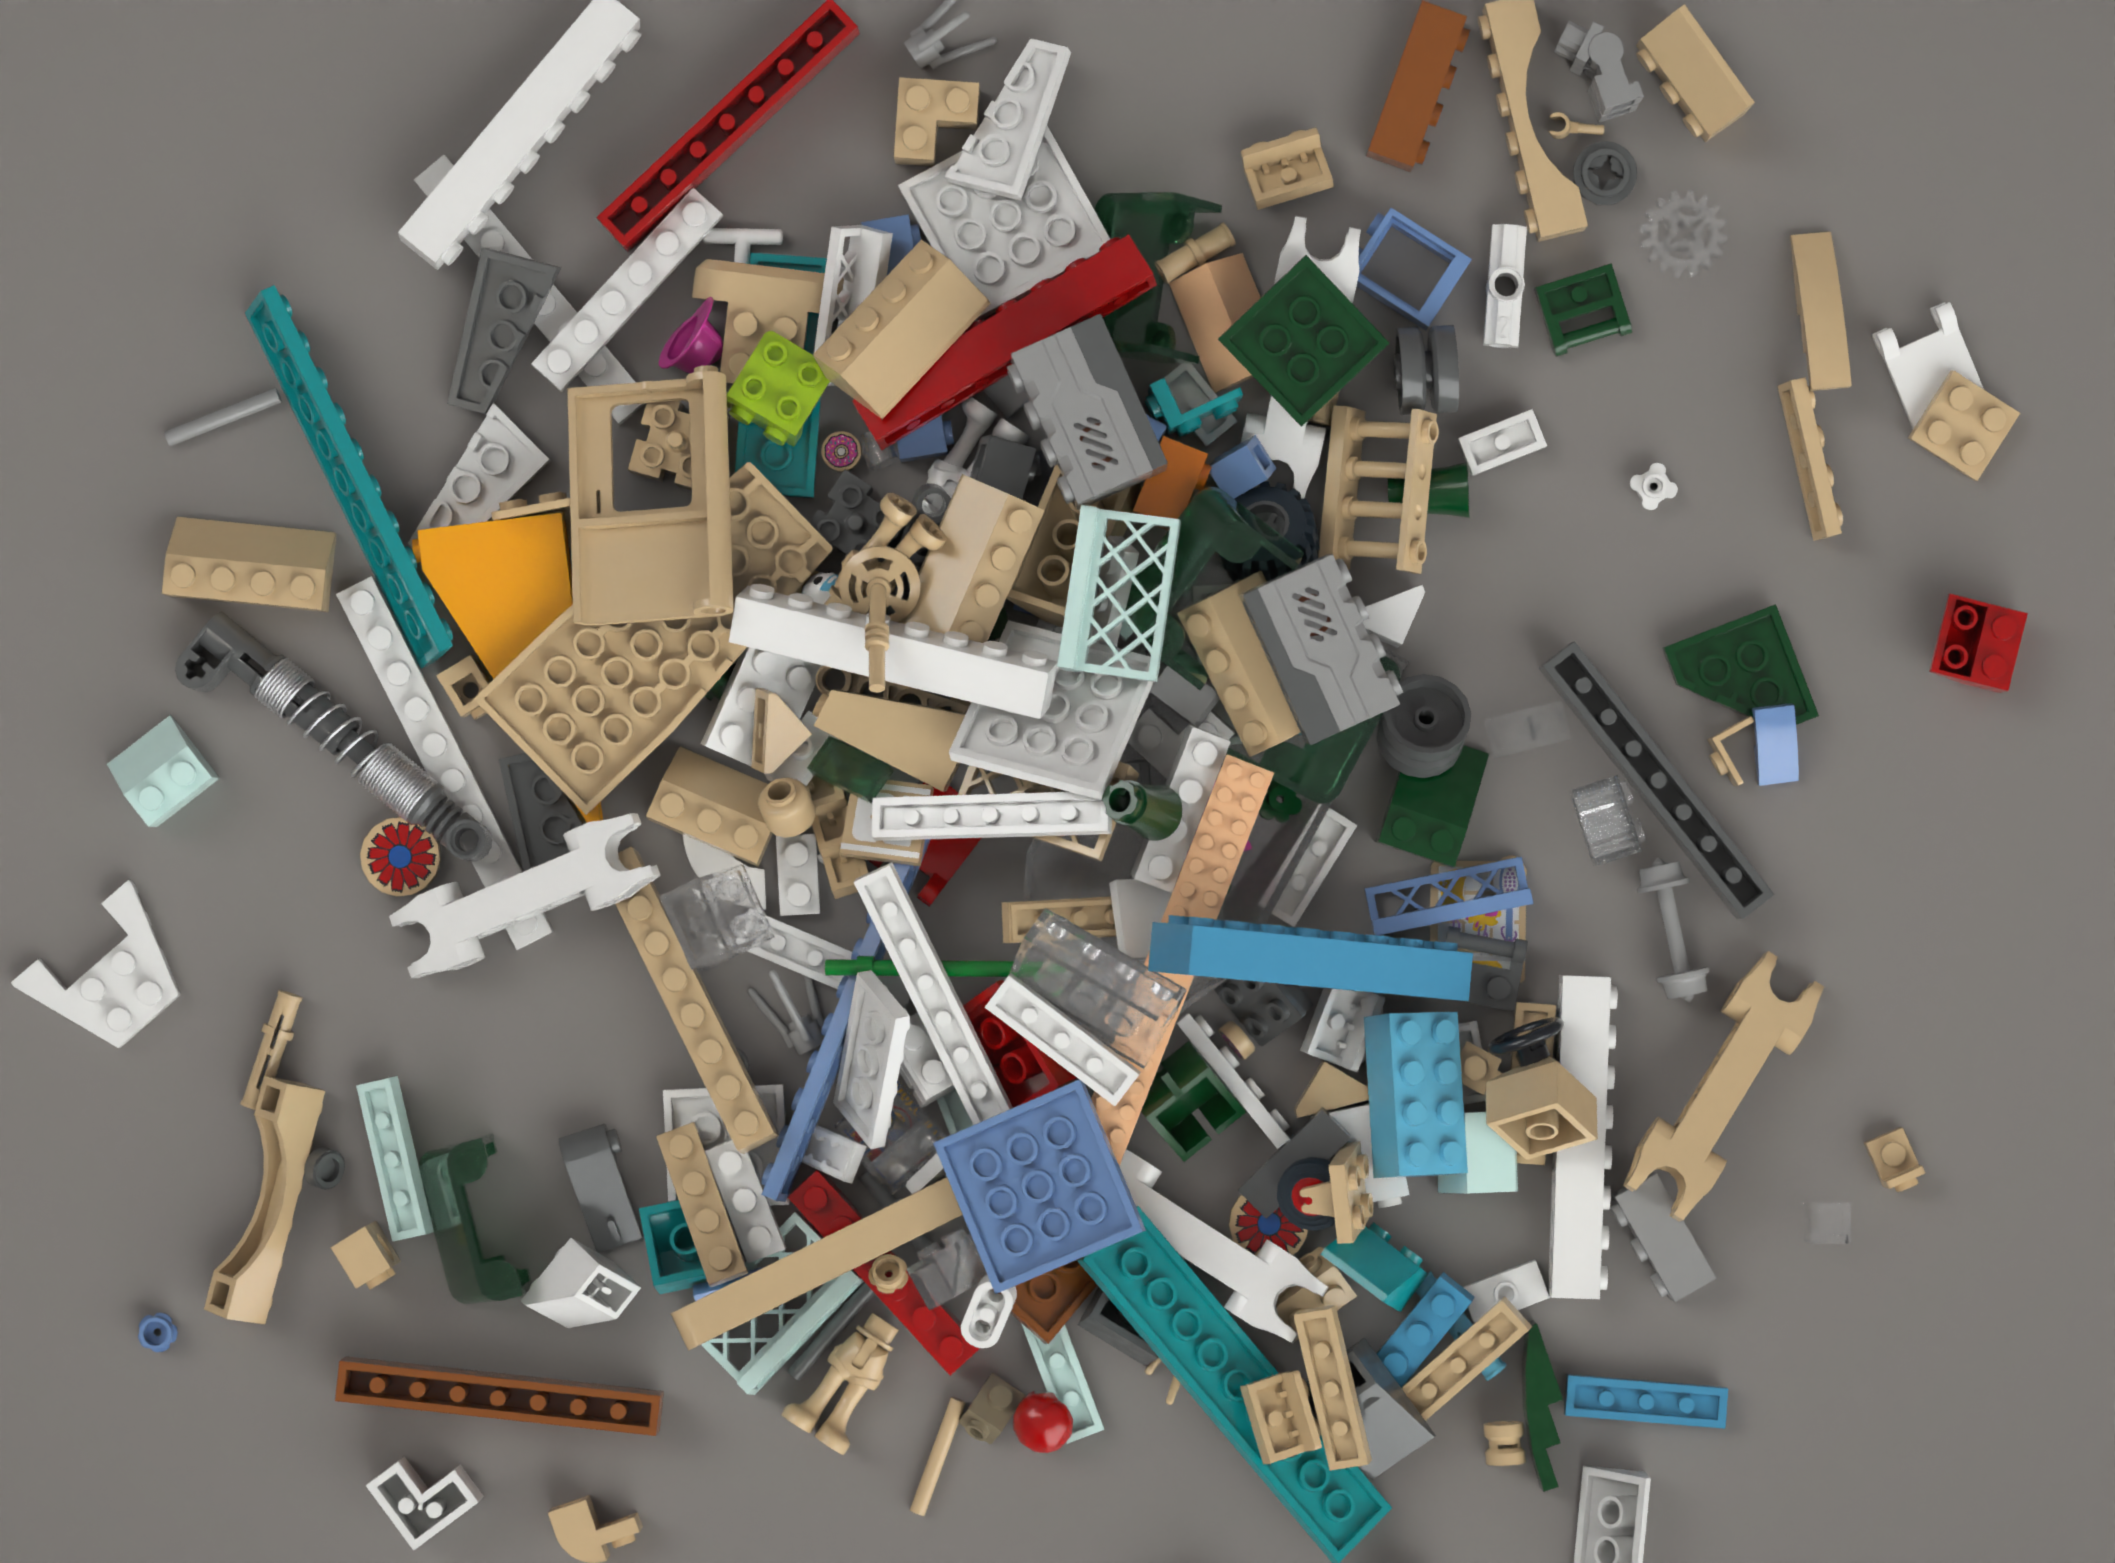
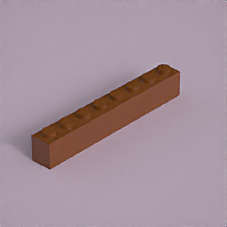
M346 1356L339 1361L335 1401L656 1436L660 1431L664 1391Z

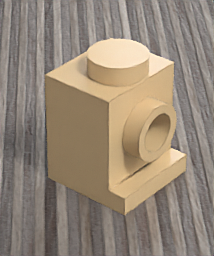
M469 655L436 675L461 717L465 718L471 714L473 719L476 720L487 714L474 700L475 697L468 698L465 695V687L469 683H475L478 686V694L490 683L475 656Z

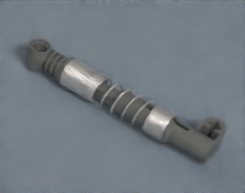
M219 612L214 615L179 656L175 672L177 679L186 687L198 692L214 690L228 673L232 671L250 686V693L255 698H258L261 704L264 703V706L270 708V711L276 713L279 718L288 717V725L294 722L305 731L303 738H307L310 735L320 743L319 751H323L326 748L333 755L341 752L336 758L335 764H339L346 755L358 764L352 771L351 777H355L363 768L358 778L359 784H362L365 789L371 791V794L377 796V799L383 801V804L389 806L405 822L407 821L410 825H419L420 827L426 826V832L429 834L434 832L433 837L436 840L441 839V844L452 855L460 859L475 862L488 855L492 847L490 831L467 812L462 814L463 809L457 806L454 808L455 802L452 800L447 801L448 798L444 794L443 786L438 781L432 779V776L426 774V771L420 769L417 763L414 764V761L408 759V756H405L404 753L402 754L392 743H385L375 748L378 740L376 730H369L359 735L362 728V719L360 717L351 718L346 714L345 704L335 705L330 701L329 691H318L314 687L315 681L313 678L307 676V673L301 671V668L295 666V663L289 661V658H286L284 655L273 654L225 613ZM203 648L221 661L217 667L207 663L208 660L200 654ZM251 658L268 671L265 676L248 663ZM197 663L203 665L202 669L206 672L202 678L196 676L197 672L193 669ZM374 733L375 737L371 745L364 737ZM467 830H474L478 836V843L473 850L464 851L460 845V838Z

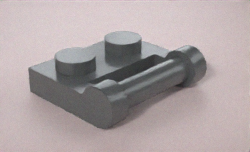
M1448 926L1445 942L1458 943V948L1511 958L1509 969L1472 963L1469 1001L1462 1002L1515 1012L1528 941L1522 939H1515V942L1463 933L1460 932L1461 928Z

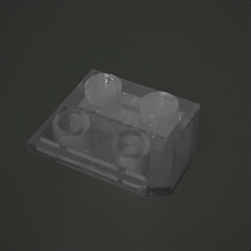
M743 864L696 878L659 896L691 970H709L775 938Z
M960 1226L940 1237L943 1243L942 1246H939L936 1241L916 1252L919 1260L907 1267L909 1276L929 1310L957 1297L979 1283L987 1275L969 1229L965 1232Z

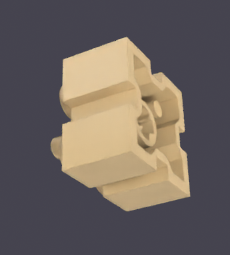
M681 401L646 403L641 424L650 430L646 441L636 439L628 470L632 474L663 482L665 473L676 475L674 483L678 487L692 490L690 414L683 412L684 405ZM727 415V423L729 424L730 418Z

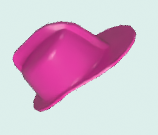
M713 297L707 298L693 316L681 324L670 336L659 357L658 364L661 369L673 366L690 374L694 372L695 367L710 366L722 356V338L708 320L714 302Z

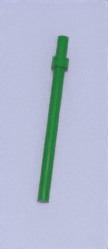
M857 956V960L826 959L825 961L826 976H857L858 972L872 970L876 976H900L892 960H876L875 956ZM941 960L948 977H1008L1012 973L1016 977L1067 978L1068 974L1067 961Z

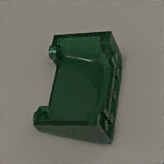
M493 1133L434 1148L426 1152L419 1162L425 1196L448 1287L452 1297L463 1304L503 1301L522 1296L529 1291L532 1284L529 1269L515 1268L506 1261L504 1254L484 1258L465 1184L484 1177L483 1175L488 1167V1158L498 1152Z

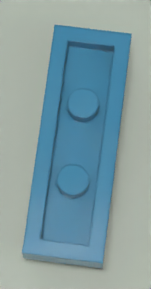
M1444 1272L1376 1353L1401 1388L1475 1298Z

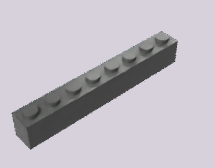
M1575 641L1568 644L1539 667L1543 675L1736 919L1746 918L1775 895Z

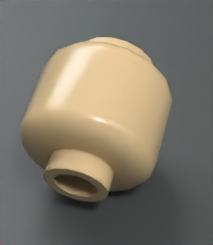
M776 779L770 782L759 796V810L768 829L776 836L784 838L795 837L805 832L815 819L816 808L806 786L798 779Z

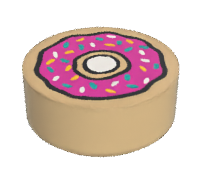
M837 431L830 434L824 440L821 454L825 464L830 469L843 472L845 469L850 471L857 466L861 459L862 449L854 435L845 431Z
M1228 1021L1218 1029L1224 1041L1242 1060H1245L1255 1052L1253 1043L1235 1022Z

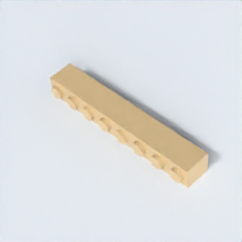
M632 846L618 853L619 860L625 868L632 870L638 867H645L639 852ZM652 881L632 897L615 905L737 1151L745 1154L777 1138L779 1134Z

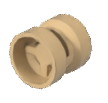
M1495 1421L1483 1424L1484 1436L1489 1442V1448L1485 1451L1486 1465L1509 1466L1526 1463L1525 1450L1521 1447L1520 1438L1524 1435L1522 1421Z

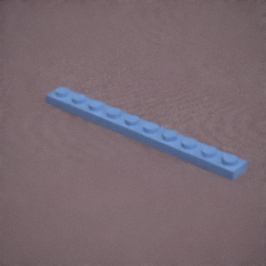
M925 839L922 860L931 839ZM894 863L893 865L909 895L920 866ZM868 913L866 923L869 924L864 939L859 938L856 942L851 960H857V956H875L876 960H883L887 949ZM844 976L838 986L836 997L839 998V1002L834 1014L829 1013L824 1021L821 1035L825 1037L819 1051L815 1050L808 1061L806 1072L809 1073V1077L805 1087L799 1088L794 1096L791 1109L795 1112L789 1126L785 1125L778 1136L776 1147L780 1149L775 1162L768 1164L762 1176L761 1184L765 1187L761 1195L775 1201L786 1202L838 1073L856 976Z

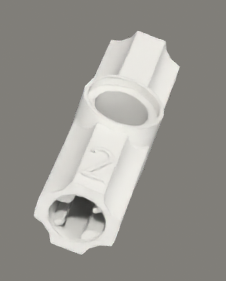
M1512 224L1492 225L1488 280L1485 287L1487 298L1484 346L1518 348L1522 292L1525 286L1523 274L1527 227ZM1502 276L1512 279L1515 284V293L1511 296L1500 295L1495 289V279Z

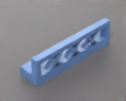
M1522 857L1364 888L1374 935H1383L1533 904L1531 890L1527 885ZM1515 866L1519 890L1503 893L1489 884L1499 869ZM1491 871L1486 880L1476 875ZM1470 876L1482 884L1474 899L1464 901L1450 892L1459 877ZM1452 879L1447 888L1436 883ZM1431 884L1442 891L1443 894L1434 907L1424 909L1411 899L1420 885ZM1413 887L1407 897L1397 891ZM1486 888L1496 893L1495 895L1481 897ZM1392 892L1404 900L1395 915L1379 918L1374 895ZM1447 896L1457 901L1442 905ZM1408 903L1416 909H1418L1416 911L1402 913L1408 905Z

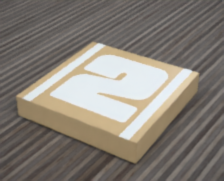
M853 775L840 847L841 856L921 866L925 839L876 841L871 838L873 798L933 796L934 788L926 784Z

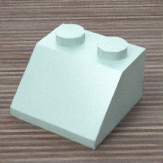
M171 715L107 763L123 795L148 827H158L220 779Z

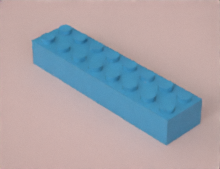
M1169 915L1168 923L1152 922L1148 971L1469 1001L1473 953L1457 951L1458 943Z

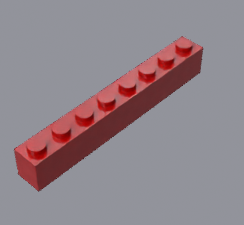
M833 0L825 1L596 217L601 225L629 252L674 209L692 188L696 189L860 34L858 26Z
M1128 234L1122 239L1114 237L1108 240L1099 248V253L1087 260L1079 258L1065 268L1064 274L1054 280L1047 278L1038 282L1031 288L1029 295L1019 301L1012 299L1003 303L997 308L996 314L984 322L982 320L974 321L883 419L855 399L852 400L881 451L1007 376V366L1012 365L1011 353L1098 314H1101L1103 318L1157 286L1152 270L1130 235Z

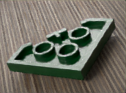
M1776 604L1662 648L1677 686L1740 714L1753 717L1752 708L1792 703L1795 707L1796 725L1819 716Z

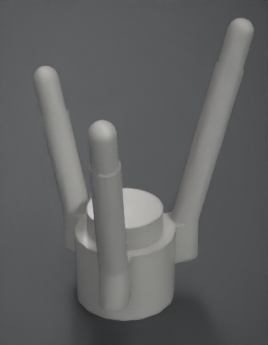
M945 0L921 26L910 32L911 38L903 43L920 69L930 64L934 70L945 62L995 45L997 38L990 37L940 55L939 52L945 49L940 39L969 18V12L964 11L934 32L930 28L958 1Z
M770 970L769 972L774 987L792 1019V1022L788 1024L790 1031L755 989H748L749 996L782 1035L788 1048L794 1046L797 1054L801 1055L822 1044L825 1037L821 1035L824 1019L812 978L803 975L814 1020L811 1019L809 1014L800 1017L775 970Z

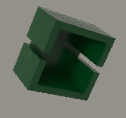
M1190 1041L1186 1042L1161 1062L1164 1068L1160 1072H1156L1141 1110L1144 1117L1183 1162L1212 1140L1193 1115L1196 1109L1199 1108L1218 1135L1246 1113V1110Z

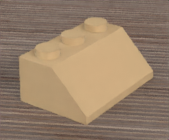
M1685 4L1643 36L1636 45L1640 50L1636 53L1638 60L1649 73L1653 70L1663 83L1659 86L1661 92L1671 105L1677 103L1686 115L1683 118V122L1695 138L1701 136L1707 142L1742 117L1755 103Z
M681 746L679 747L660 782L646 814L648 820L759 867L773 835L768 829L758 807L759 796L768 785L767 783Z

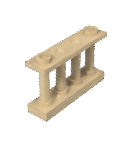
M1333 405L1318 558L1327 554H1333L1335 560L1343 558L1348 570H1350L1353 557L1397 559L1396 570L1421 574L1422 564L1427 556V546L1424 541L1433 449L1439 434L1436 422L1437 414L1421 409H1412L1410 423L1366 421V411L1349 406ZM1365 437L1409 439L1407 462L1362 461V442ZM1360 478L1405 479L1403 503L1358 501L1357 493ZM1357 517L1401 519L1399 543L1355 541L1353 538L1355 519Z

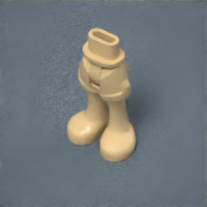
M887 493L880 501V508L884 513L883 521L862 549L871 546H887L897 532L915 516L917 512L915 506L897 494ZM920 514L909 532L895 549L910 558L923 547L930 550L940 549L946 542V537L931 518L925 514ZM852 550L847 554L845 559L841 562L842 570L847 561L854 554H856L858 550ZM873 558L863 563L868 571L873 568L889 570L892 561L885 559L883 562H879L878 558ZM841 572L835 585H832L829 589L831 596L824 603L825 605L829 603L843 604L839 590ZM852 574L849 589L855 603L859 601L855 593L857 577ZM892 580V581H891V582H892V590H891V593L894 591V589H895V587H896V582H895V580ZM862 581L861 591L863 596L866 597L868 583Z
M874 1313L870 1315L863 1327L858 1325L855 1328L859 1332H854L843 1344L834 1347L827 1360L831 1367L809 1399L801 1404H788L781 1414L797 1427L811 1433L821 1413L844 1380L849 1382L834 1410L814 1435L819 1441L842 1455L846 1453L850 1445L849 1439L845 1434L850 1415L867 1389L874 1391L879 1386L884 1377L883 1368L888 1357V1351L891 1352L893 1350L890 1343L899 1331Z

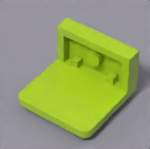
M768 331L763 335L727 393V407L730 408L728 413L745 425L753 422L763 428V434L772 442L781 446L786 442L794 447L802 435L804 423L830 381L825 377L811 353L776 332Z

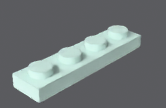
M398 1076L356 1085L392 1242L434 1232Z

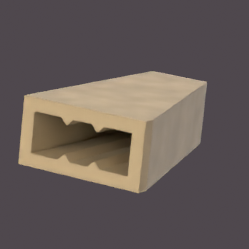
M838 689L831 690L829 696L823 693L813 710L812 715L818 717L814 724L815 727L942 792L947 791L961 764L951 761L949 750L966 713Z

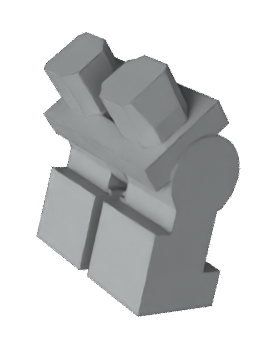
M1569 21L1554 53L1573 62L1569 70L1570 72L1580 76L1582 71H1584L1586 76L1592 79L1587 92L1598 123L1636 111L1644 95L1639 81L1631 84L1628 83L1621 62L1624 53L1621 39L1613 33H1602L1604 26L1594 21L1589 30Z

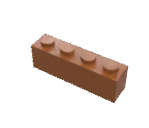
M1423 0L1421 1L1366 157L1408 172L1412 171L1415 163L1423 164L1430 145L1429 141L1423 140L1428 125L1436 127L1444 106L1437 102L1441 88L1450 89L1457 67L1450 65L1455 50L1463 52L1470 33V29L1464 28L1467 16Z

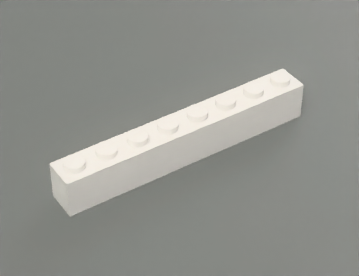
M592 0L399 230L400 240L437 270L443 263L448 266L451 265L462 252L463 246L460 243L469 232L476 235L485 225L489 218L485 213L495 202L499 205L502 204L514 189V185L511 182L520 171L527 174L533 168L540 157L536 153L546 141L551 144L558 138L565 128V124L562 121L571 110L574 113H578L587 103L591 96L587 91L597 80L603 83L609 77L616 66L612 61L622 50L628 53L641 37V34L638 32L640 29V18L617 0Z
M764 584L747 586L736 596L729 637L730 643L869 677V651L865 649V625L869 623V613L865 615L853 612L850 606L842 603H829L828 605L813 602L812 597L805 594L793 593L788 596L776 593L773 587ZM885 615V623L889 626V649L885 651V681L1041 719L1050 708L1058 662L1047 659V655L1031 650L1024 651L1023 653L1008 650V646L1001 642L986 641L980 643L968 640L969 637L960 632L948 631L943 634L929 630L930 627L923 623L907 622L902 624L890 621L891 618Z
M1559 975L1557 1017L1563 1020L1564 1026L1557 1033L1556 1060L1597 1098L1598 1139L1553 1152L1548 1294L1552 1298L1600 1299V1290H1607L1608 1268L1607 1266H1601L1602 1250H1608L1609 1226H1603V1210L1610 1209L1611 1189L1610 1186L1604 1185V1169L1611 1170L1612 1146L1605 1145L1606 1129L1613 1128V1105H1607V1089H1614L1615 1067L1614 1065H1608L1609 1049H1615L1616 1026L1609 1025L1610 1009L1617 1008L1618 990L1617 985H1611V977Z

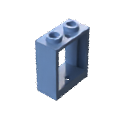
M1393 208L1389 209L1386 216L1378 212L1366 231L1367 234L1372 236L1364 250L1359 247L1357 287L1426 331L1472 259ZM1391 226L1449 263L1446 271L1420 311L1361 274Z

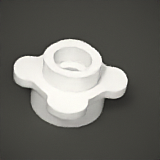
M1653 463L1649 471L1642 475H1634L1630 480L1631 489L1637 491L1638 496L1642 499V506L1647 510L1656 509L1660 501L1665 498L1671 499L1675 497L1678 491L1677 485L1669 481L1665 474L1666 468L1661 463ZM1651 483L1657 484L1656 490L1650 488Z

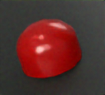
M1032 1391L1021 1400L1014 1412L1013 1430L1019 1442L1034 1452L1049 1453L1057 1451L1072 1435L1073 1418L1068 1407L1059 1401L1053 1392L1035 1393V1391Z

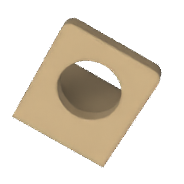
M1752 716L1746 717L1707 739L1714 753L1709 755L1712 764L1720 776L1727 774L1733 786L1741 785L1743 780L1722 745L1721 740L1755 722Z

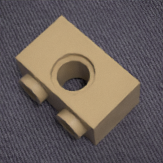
M377 1221L364 1226L330 1247L356 1289L366 1283L369 1290L394 1276L396 1273L392 1267L401 1262Z

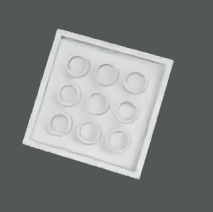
M1046 126L1022 200L947 182L944 178L946 172L951 165L955 166L963 151L898 185L930 246L949 258L989 300L990 305L976 320H983L996 313L997 308L1009 300L1016 299L1018 301L1031 293L1030 290L1035 284L1047 278L1054 280L1065 273V268L1070 263L1079 258L1089 259L1099 253V248L1110 240L1048 126Z
M1008 620L999 642L1006 644L1008 650L1021 653L1028 650L1038 651L1047 655V659L1058 662L1062 634ZM1094 643L1089 647L1087 663L1103 665L1115 654L1109 646ZM1131 651L1124 656L1133 670L1149 672L1150 656ZM1120 660L1111 666L1125 668ZM1057 667L1050 708L1041 719L971 702L949 750L951 761L1102 800L1104 791L1112 780L1154 682L1087 672L1065 671Z

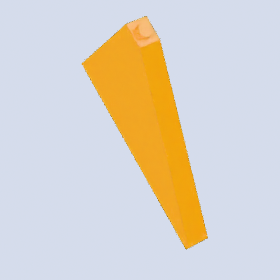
M565 513L417 530L418 538L412 539V551L417 563L421 562L422 571L493 679L551 623L573 605L572 567ZM601 802L587 815L576 805L587 823L603 820Z

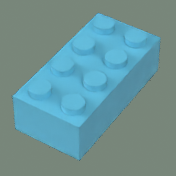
M1458 1012L1388 1013L1364 1017L1373 1177L1392 1178L1468 1173Z

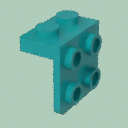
M1165 378L1149 385V396L1145 397L1146 400L1144 402L1150 416L1157 421L1161 420L1167 426V434L1170 435L1177 432L1180 438L1201 428V420L1212 414L1215 420H1219L1236 412L1239 407L1238 402L1241 401L1243 393L1239 387L1181 414Z

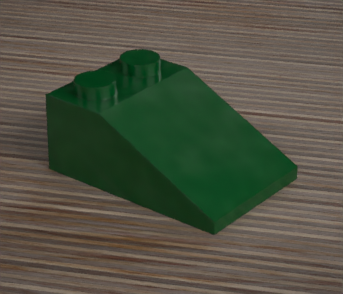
M1464 745L1455 764L1440 775L1420 778L1407 776L1399 771L1375 842L1449 867H1455L1468 829L1489 753Z

